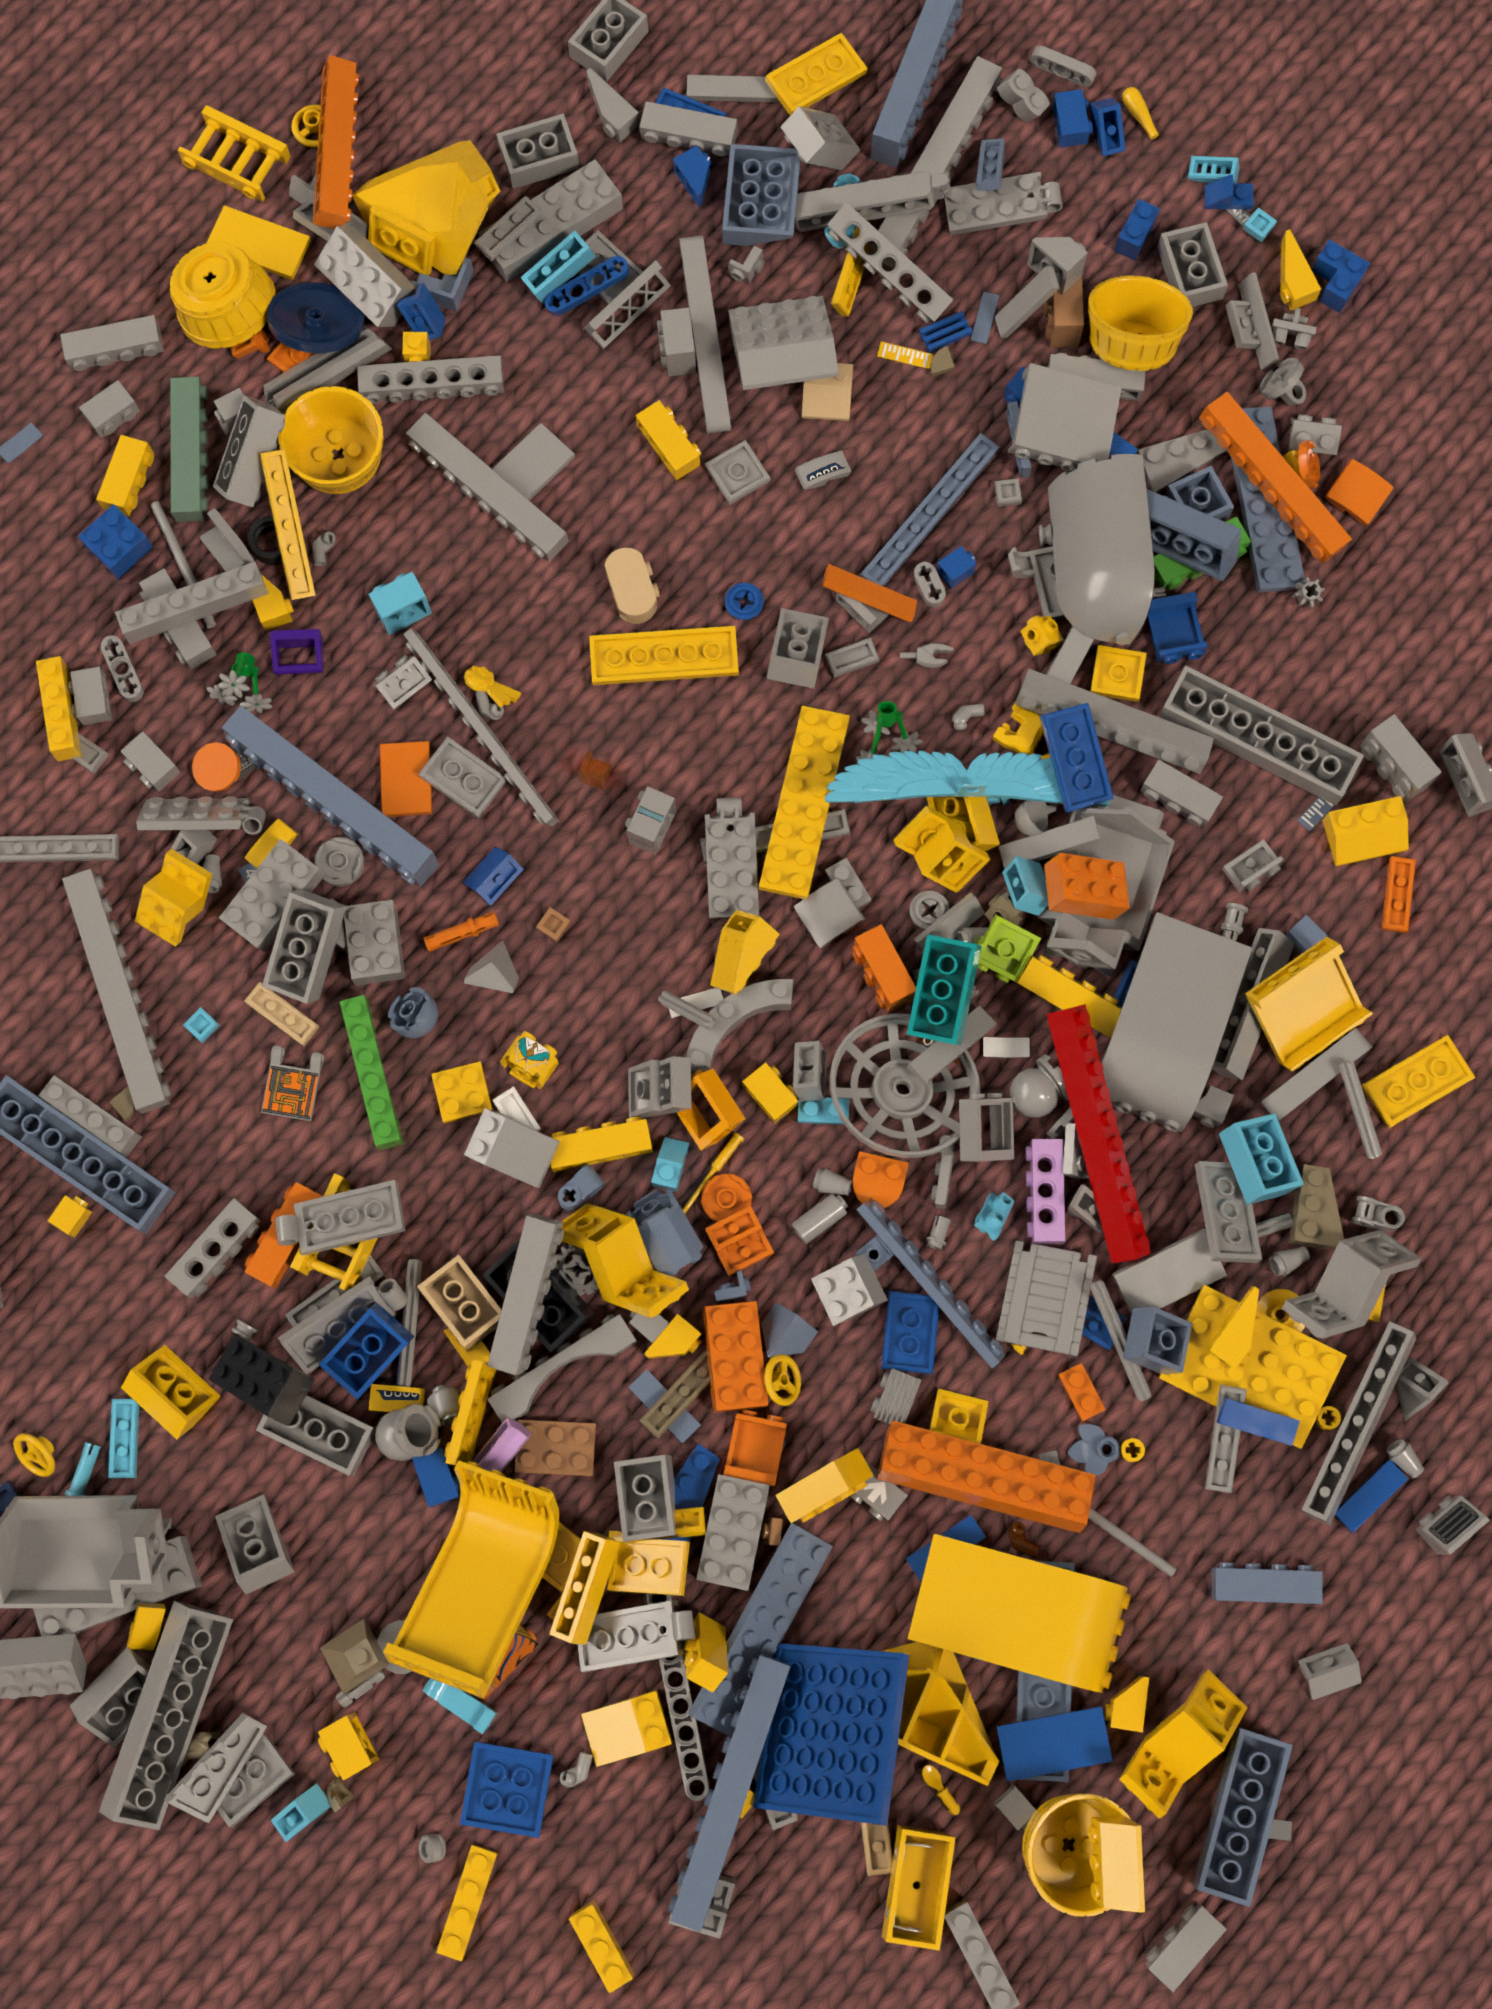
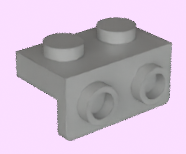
M1298 414V418H1291L1292 427L1288 449L1298 450L1301 441L1312 440L1316 446L1312 448L1313 452L1337 455L1342 425L1336 423L1337 419L1322 417V421L1312 420L1313 416Z
M1263 839L1223 866L1222 870L1240 893L1246 888L1248 891H1251L1261 883L1259 879L1265 875L1270 878L1280 871L1281 868L1279 866L1284 859L1282 856L1277 858Z

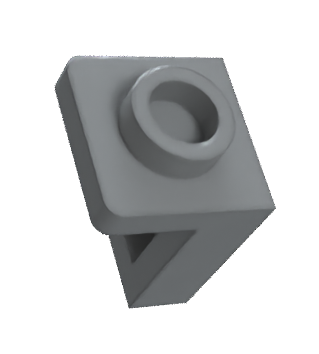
M754 246L743 265L731 259L728 263V271L731 277L736 281H744L750 284L756 273L759 274L764 266L763 250Z

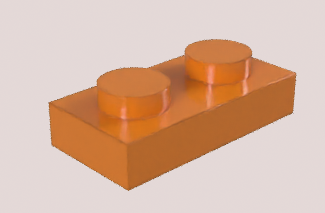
M1082 1363L1058 1374L1081 1422L1106 1410Z

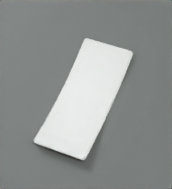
M983 1037V1056L1030 1057L1029 1037Z

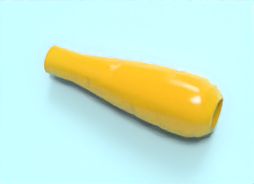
M1135 87L1127 88L1122 94L1125 106L1144 128L1150 139H1155L1159 134L1154 127L1143 96Z

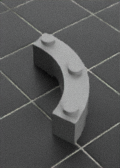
M776 979L755 983L744 987L736 995L730 994L719 1002L708 1013L716 1019L712 1029L707 1030L699 1025L689 1044L686 1057L691 1058V1075L700 1069L703 1072L711 1069L714 1057L722 1041L746 1019L759 1013L791 1010L793 979Z

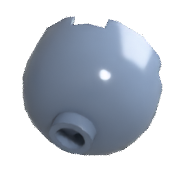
M412 987L409 989L410 993L406 994L403 998L399 995L394 1000L389 1009L388 1018L391 1019L390 1028L406 1038L417 1039L427 1035L434 1028L439 1010L435 1000L429 993L420 987Z

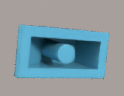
M664 1138L651 1181L653 1187L671 1189L673 1192L678 1191L689 1148L688 1142Z
M315 1784L271 1820L285 1842L293 1838L331 1807L327 1794L321 1790L318 1784Z

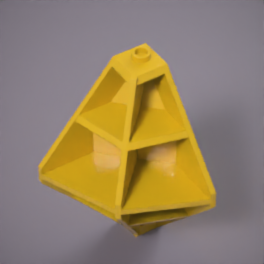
M471 140L457 142L368 180L352 194V197L363 220L368 224L370 208L376 204L436 236L432 267L444 275H456L460 271L489 206L501 191L490 167Z
M913 1642L884 1650L883 1652L909 1655L898 1744L988 1786L999 1760L995 1755L954 1652L920 1642Z

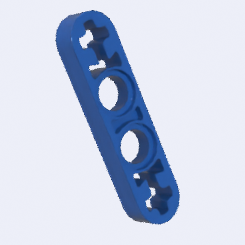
M621 256L611 257L555 289L545 298L546 308L554 316L562 315L624 280L630 271L627 261ZM616 264L621 266L622 271L619 273L615 270ZM607 269L612 278L609 279L604 270ZM597 274L603 275L604 280L600 285L595 286L591 283L593 276ZM576 286L583 288V293L579 297L571 296V290ZM564 293H566V295H567V297L569 298L570 302H567V301H566V299H565V297H564V295H563ZM554 299H557L558 301H560V302H559V305H560V306H559L558 308H556L555 306H553V305H554V303H553V300H554Z

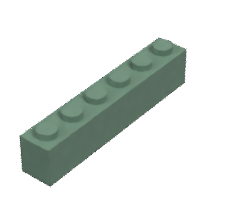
M199 377L170 378L171 514L176 522L205 521V512L209 511L208 498L205 497V489L209 487L208 476L205 475V467H208V455L205 452V445L208 444L207 430H204V422H208L207 408H204V400H208V390L206 385L203 386Z

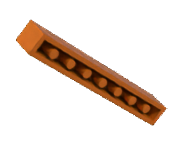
M329 55L322 73L313 224L335 230L337 226H344L345 223H348L351 217V209L348 208V203H350L352 198V189L349 188V184L352 182L354 171L350 169L355 155L352 145L356 136L353 126L357 117L354 107L358 99V93L355 92V88L358 84L359 74L356 73V62Z
M1226 392L1206 406L1199 416L1203 426L1214 435L1218 444L1230 454L1234 463L1247 474L1250 482L1258 487L1263 493L1265 500L1274 506L1279 512L1281 519L1290 525L1295 531L1297 538L1306 544L1313 557L1318 559L1323 565L1344 549L1352 538L1233 397Z

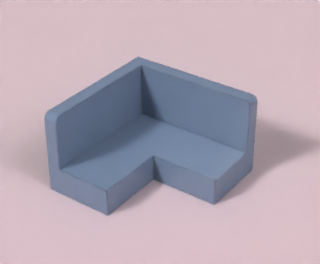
M465 258L460 271L456 275L445 274L443 280L420 273L417 282L411 281V283L416 288H418L420 283H424L438 306L457 312L473 274L471 259Z

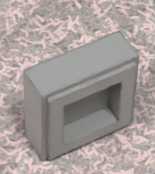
M1019 478L995 481L997 507L1022 503Z

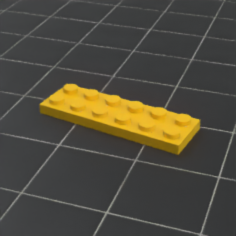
M735 626L589 636L593 685L739 675Z

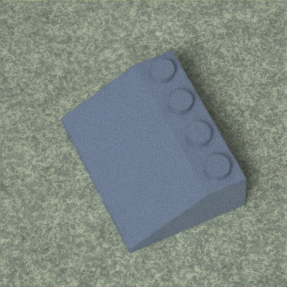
M731 144L722 228L723 244L749 246L793 238L800 158L798 157L799 152L797 149Z

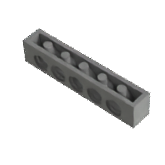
M847 202L827 224V227L830 229L828 234L835 241L839 242L842 240L848 245L846 250L854 258L860 256L866 262L863 266L873 275L877 272L884 279L881 282L891 291L895 288L901 294L899 299L908 307L911 305L915 306L919 310L917 315L924 322L928 323L931 321L935 323L953 302V299ZM851 226L857 227L860 231V235L856 239H850L846 235L847 229ZM871 242L877 245L878 251L876 254L867 255L865 253L864 246L867 243ZM885 259H892L895 262L896 267L893 271L887 272L882 268V262ZM903 275L912 277L913 285L911 287L904 288L901 286L899 280ZM927 291L931 296L930 302L921 304L917 299L918 293Z
M501 356L357 366L359 394L363 395L372 404H378L382 401L399 403L409 399L424 401L427 398L448 399L451 396L469 398L478 394L494 396L498 393H504ZM477 376L484 377L481 380H474V378ZM455 377L460 378V380L457 382L450 381L452 378ZM430 379H435V380H436V381H435L434 383H432V384H427V383H426V382H427L428 380H430ZM406 381H412L410 385H403ZM382 383H389L386 387H379Z

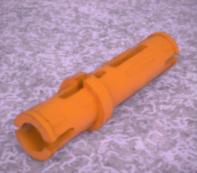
M491 911L474 919L470 917L467 919L468 921L423 937L428 951L432 952L440 947L470 936H479V933L499 926L495 912Z

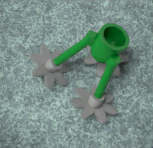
M246 652L236 655L235 663L231 667L229 676L220 674L223 682L214 685V688L207 687V691L211 693L210 698L219 699L221 705L226 702L234 706L235 703L233 701H236L237 698L232 696V693L234 692L237 697L242 698V691L250 690L249 686L242 683L251 675L253 695L251 697L246 696L245 700L247 702H242L240 705L249 712L256 709L260 714L263 712V709L272 708V705L269 704L272 699H262V695L259 694L257 677L259 668L254 666L255 657Z
M891 701L880 702L877 715L870 710V718L861 719L862 723L868 725L864 729V733L873 731L874 740L869 753L861 750V756H857L856 759H872L873 755H878L877 748L881 732L889 735L890 731L886 727H891L896 721L901 737L892 739L897 744L892 747V751L900 750L901 753H904L909 749L916 753L917 749L915 746L921 745L923 740L917 739L918 732L910 736L908 735L902 720L903 713L897 711L895 703Z

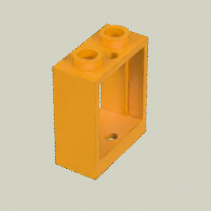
M713 1068L705 1072L700 1069L691 1075V1093L699 1086L721 1121L710 1129L692 1099L691 1109L676 1112L700 1150L717 1144L746 1120Z

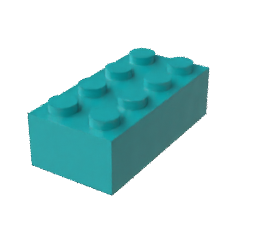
M927 934L907 1035L953 1045H962L982 945Z

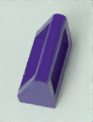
M320 629L270 631L274 675L323 673V636ZM315 647L317 663L280 665V648Z

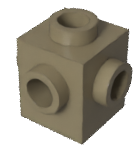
M1008 890L1001 896L997 894L988 903L990 909L984 914L990 920V923L994 916L998 915L1015 925H1019L1023 920L1021 915L1024 911L1015 909Z

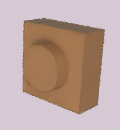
M550 907L537 924L536 929L557 943L571 924V921Z
M766 1518V1522L761 1527V1538L764 1539V1544L780 1545L783 1519Z

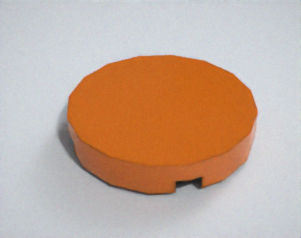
M1306 440L1301 441L1299 444L1298 462L1301 479L1312 489L1318 486V483L1315 482H1319L1320 464L1317 453L1313 454L1312 448L1316 447L1314 442Z
M218 742L206 744L194 756L192 763L193 777L206 790L214 792L226 791L240 776V758L226 744Z
M720 1174L714 1176L706 1183L702 1191L701 1202L704 1212L715 1222H719L751 1206L752 1195L749 1186L742 1178L734 1174Z

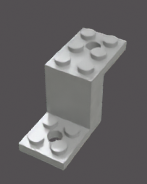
M1382 1230L1340 1240L1315 1292L1286 1300L1282 1309L1290 1314L1291 1319L1302 1323L1310 1329L1314 1336L1322 1339L1365 1326L1389 1276L1418 1267L1422 1258Z

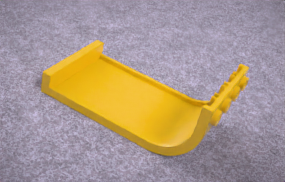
M458 1461L454 1471L460 1483V1501L454 1523L394 1644L387 1643L383 1653L388 1662L484 1699L549 1563L558 1532L559 1508L553 1492L545 1487L535 1488L522 1479L516 1478L512 1480L507 1478L497 1470H491L490 1472L482 1469L477 1463Z
M934 1534L908 1639L1053 1681L1103 1693L1104 1688L1109 1689L1112 1673L1108 1672L1110 1662L1116 1661L1118 1646H1115V1640L1117 1635H1122L1125 1620L1121 1619L1123 1609H1128L1131 1594L1127 1593V1587Z

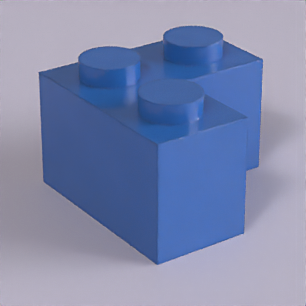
M1330 239L1317 257L1312 272L1329 282L1320 302L1340 313L1364 278L1370 263Z

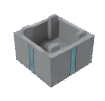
M647 786L645 792L640 791L638 795L640 803L633 818L627 819L625 827H627L629 844L657 855L676 814V804L674 797Z

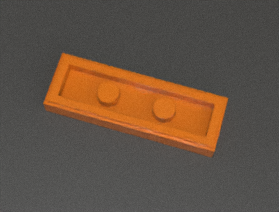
M1394 856L1389 858L1381 930L1399 933L1408 932L1416 864L1414 859Z

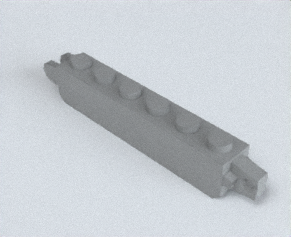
M929 170L869 180L867 182L846 184L833 188H823L816 191L800 192L797 194L794 225L800 232L827 228V224L846 202L867 221L931 210L935 205L936 199L949 197L953 190L949 184L950 179L945 173L931 175Z

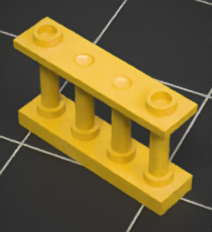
M206 105L201 112L206 128L191 151L182 147L178 148L182 163L189 169L193 170L195 168L242 191L250 199L256 198L263 202L265 196L260 184L274 162L288 163L291 156L287 144ZM219 131L225 134L226 138L212 160L209 161L201 157L200 154L213 133ZM240 141L246 144V148L232 170L229 171L221 167L220 164L233 143ZM260 151L266 154V158L252 180L249 181L241 177L240 174L253 153Z
M334 1173L323 1197L350 1191L349 1186L351 1183L344 1177ZM378 1238L360 1242L358 1248L351 1245L333 1248V1250L353 1257L347 1271L317 1260L318 1252L304 1256L300 1255V1247L290 1267L308 1276L309 1271L314 1269L342 1281L339 1288L347 1292L361 1282V1273Z

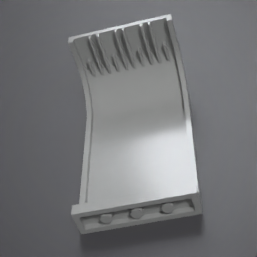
M1158 912L1155 914L1114 1032L1101 1062L1106 1085L1110 1091L1111 1104L1119 1112L1140 1116V1119L1145 1122H1156L1172 1132H1182L1197 1107L1210 1075L1252 947Z

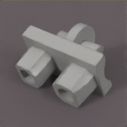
M1295 308L1293 314L1284 313L1283 320L1274 319L1270 326L1276 345H1285L1287 335L1296 336L1294 348L1300 350L1307 349L1316 333L1317 327L1304 325L1307 324L1308 317L1300 316L1301 308Z

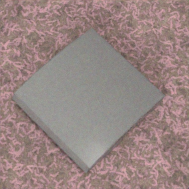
M839 878L808 896V900L803 899L794 906L819 948H824L841 934L849 932L865 920Z
M684 1864L683 1869H686V1870H687V1869H688V1865H685V1864ZM720 1875L703 1928L699 1933L721 1938L736 1879ZM680 1885L678 1886V1889H677V1893H676V1896H677V1897H678L679 1892H680V1889H681V1886H680ZM669 1919V1922H668L669 1924H672V1925H675V1926H679V1927H682V1928H685V1929H689V1930L698 1932V1931L693 1930V1929H691V1928H688V1927H685V1926H683V1925H680V1924H677V1923H675V1922H672V1921H670V1919Z

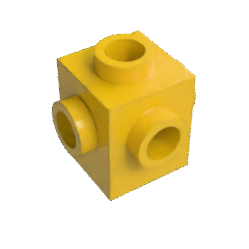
M1034 616L1027 621V626L1020 631L1026 646L1030 648L1033 656L1049 654L1064 641L1058 630L1057 623L1051 616Z

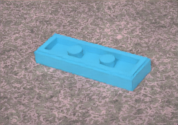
M112 1399L108 1478H137L140 1405L133 1399Z

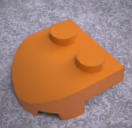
M859 1151L852 1180V1189L856 1198L861 1204L872 1198L874 1201L879 1202L884 1209L891 1206L899 1199L902 1193L909 1163Z

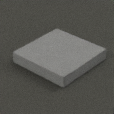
M746 440L705 463V468L729 505L771 481L770 476Z

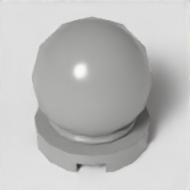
M1046 1054L1036 1060L1037 1068H1029L1020 1072L1011 1082L1009 1096L1013 1099V1107L1019 1114L1028 1118H1040L1049 1114L1057 1106L1059 1098L1065 1101L1068 1100L1061 1069L1058 1066L1053 1069L1048 1063L1051 1058Z
M412 1404L403 1409L392 1410L380 1419L376 1427L375 1440L378 1449L388 1459L398 1461L430 1455L436 1451L441 1442V1439H438V1427H441V1422L437 1414L429 1406Z

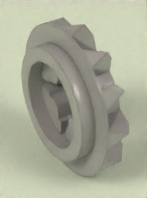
M924 891L916 895L912 900L910 916L914 924L918 925L922 930L927 929L950 910L949 904L940 893ZM924 905H927L929 908L936 906L934 910L935 918L931 915L922 917L925 912Z

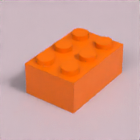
M1059 853L1044 864L1049 911L1114 920L1130 909L1124 862Z
M882 924L855 937L854 946L852 947L853 952L851 953L857 966L862 965L865 972L863 977L869 988L874 987L877 994L875 999L880 1009L885 1008L889 1014L913 1002L916 987Z

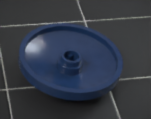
M306 282L286 287L272 298L267 309V322L272 334L286 346L308 353H329L344 349L359 338L364 327V313L336 286L319 282Z

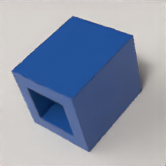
M960 546L938 562L937 572L952 589L974 574L976 559L970 551H965Z

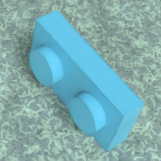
M832 1098L814 1101L799 1100L798 1123L844 1125L834 1108ZM838 1098L840 1106L849 1120V1099Z

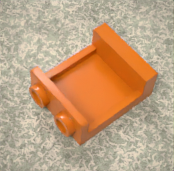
M743 1409L742 1414L736 1413L724 1476L775 1487L787 1423H782L783 1418L768 1415L767 1419L758 1418L757 1412Z

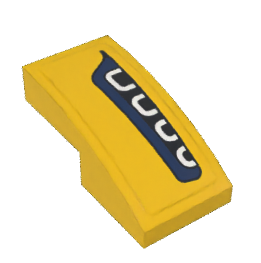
M371 1384L369 1411L391 1412L392 1410L403 1409L412 1404L424 1406L425 1389Z

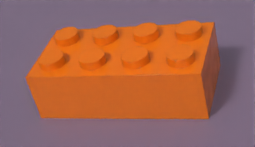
M757 1301L705 1306L702 1309L713 1413L768 1406Z

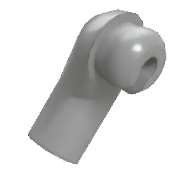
M476 691L475 696L480 714L491 720L502 718L504 708L490 703L486 692Z

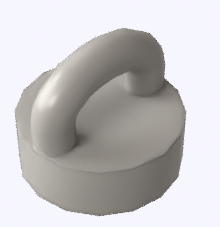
M440 1834L422 1836L419 1842V1855L425 1863L442 1860L446 1854L444 1838Z

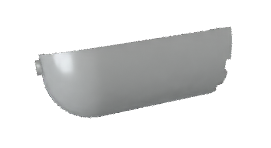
M1115 454L1111 455L1112 459L1097 462L1096 458L1079 463L1078 469L1070 473L1064 471L1050 484L1048 495L1057 598L1063 614L1076 629L1091 638L1119 645H1130L1142 628L1150 608L1154 588V559L1143 455Z

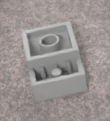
M672 1056L661 1061L650 1060L628 1068L629 1118L665 1115L691 1109V1058Z

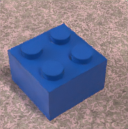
M114 504L78 536L84 547L117 579L153 548L147 536Z

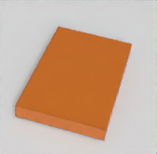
M429 741L380 744L382 813L385 816L432 815V786L418 777L419 772L431 758Z

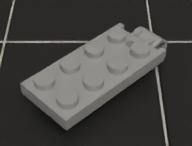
M1041 172L1002 178L1001 189L993 191H977L976 183L952 187L951 195L944 197L950 236L1044 220L1048 217V213L1058 212L1063 207L1059 183L1048 182L1041 185Z
M205 796L199 799H187L186 797L163 799L161 797L146 799L136 824L137 830L240 829L242 825L246 833L254 835L261 831L266 819V813L259 806L250 807L249 798L228 796L223 799H212Z
M741 797L716 798L717 817H710V814L705 815L709 919L730 918L735 910L759 916L755 813L742 816ZM733 826L734 830L730 832L727 830V827Z
M396 1180L296 1203L293 1205L296 1216L282 1215L275 1218L278 1245L289 1246L299 1242L300 1255L302 1256L406 1231L399 1186Z
M370 1276L278 1337L280 1343L307 1375L319 1366L321 1361L374 1303L377 1302L392 1316L395 1315L396 1310H400L406 1305L408 1297L394 1279H386L378 1287H375Z
M671 1600L596 1614L587 1644H578L580 1671L590 1672L684 1655V1649L679 1650L678 1641L695 1639L692 1611L675 1612L674 1607L678 1606V1600Z

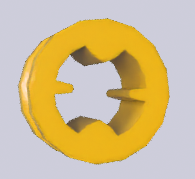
M1326 1406L1321 1408L1315 1421L1321 1429L1332 1430L1339 1426L1341 1415L1336 1408ZM1327 1411H1330V1416L1334 1417V1422H1329V1425H1326V1420L1322 1419V1414H1327Z
M1130 1438L1121 1444L1120 1454L1124 1460L1136 1462L1143 1458L1145 1448L1140 1440ZM1129 1443H1133L1134 1447L1139 1448V1453H1135V1458H1132L1131 1454L1125 1451L1126 1447H1130Z

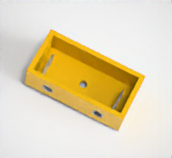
M898 1825L882 1930V1938L886 1942L940 1951L956 1838L952 1834ZM916 1881L920 1883L918 1889L913 1888V1883Z

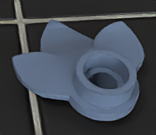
M1079 1425L1078 1430L1082 1440L1070 1447L1068 1455L1074 1461L1086 1464L1085 1472L1099 1476L1105 1472L1109 1462H1113L1118 1458L1120 1454L1119 1443L1113 1437L1105 1436L1103 1430L1096 1425ZM1105 1444L1111 1447V1452L1108 1455L1102 1452V1447Z

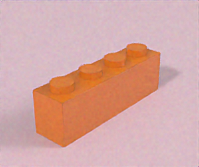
M295 1182L294 1186H289L284 1194L283 1199L285 1201L280 1209L277 1208L270 1221L272 1224L268 1231L265 1230L259 1237L258 1249L255 1254L251 1253L247 1258L245 1273L276 1289L297 1253L300 1243L289 1246L278 1245L275 1218L282 1215L296 1216L294 1204L323 1196Z

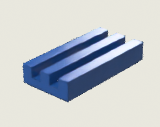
M963 311L919 329V334L928 352L931 353L972 335V329L968 326V321L964 318ZM962 327H963V329H964V330L959 331V332H957V333H955V334H953V335H950V336H948V337H946V338H943V339H941V340H939V341H937V342H934V343H932V344L930 343V341L935 340V339H937V338H939V337L946 336V335L950 334L951 332H953V331H955V330H958V329H960V328H962Z

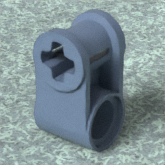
M587 1164L561 1187L558 1192L559 1204L563 1209L573 1211L588 1198H591L600 1191L606 1182L590 1164ZM574 1193L575 1201L571 1202L568 1200L564 1202L566 1200L565 1194L572 1195Z

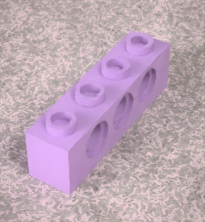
M1032 1139L1030 1146H1026L1025 1149L1026 1161H1030V1171H1026V1186L1031 1187V1197L1026 1199L1027 1212H1031V1222H1027V1237L1032 1238V1244H1063L1065 1242L1063 1139ZM1041 1160L1047 1161L1051 1166V1170L1049 1172L1040 1171L1038 1162ZM1044 1185L1050 1188L1051 1196L1049 1198L1040 1196L1038 1192L1040 1186ZM1039 1212H1049L1052 1216V1221L1047 1224L1041 1222Z

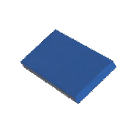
M1089 703L1041 715L1040 720L1065 813L1114 799Z
M1101 1706L996 1726L1007 1782L1113 1762Z

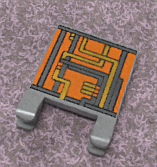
M273 1046L261 1113L312 1121L320 1073L325 1058L324 1055L316 1052L312 1053L310 1070L282 1065L285 1049L280 1046Z

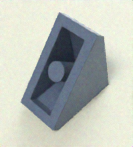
M777 1302L761 1323L767 1357L779 1354L804 1353L818 1333L816 1329L800 1316Z

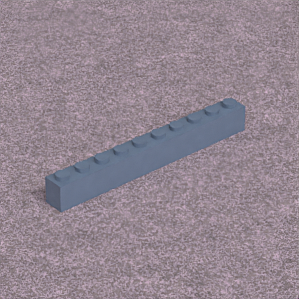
M760 1654L759 1659L753 1658L749 1669V1674L753 1675L750 1685L744 1684L740 1700H743L744 1704L741 1711H735L731 1726L735 1727L732 1738L726 1737L722 1752L726 1753L723 1764L718 1762L713 1778L717 1780L715 1789L708 1790L704 1805L709 1806L706 1816L700 1815L695 1831L699 1832L697 1842L690 1843L686 1858L691 1859L688 1869L682 1868L677 1881V1885L681 1886L678 1897L672 1896L668 1912L672 1913L670 1919L672 1922L701 1932L791 1666L789 1663L764 1654Z

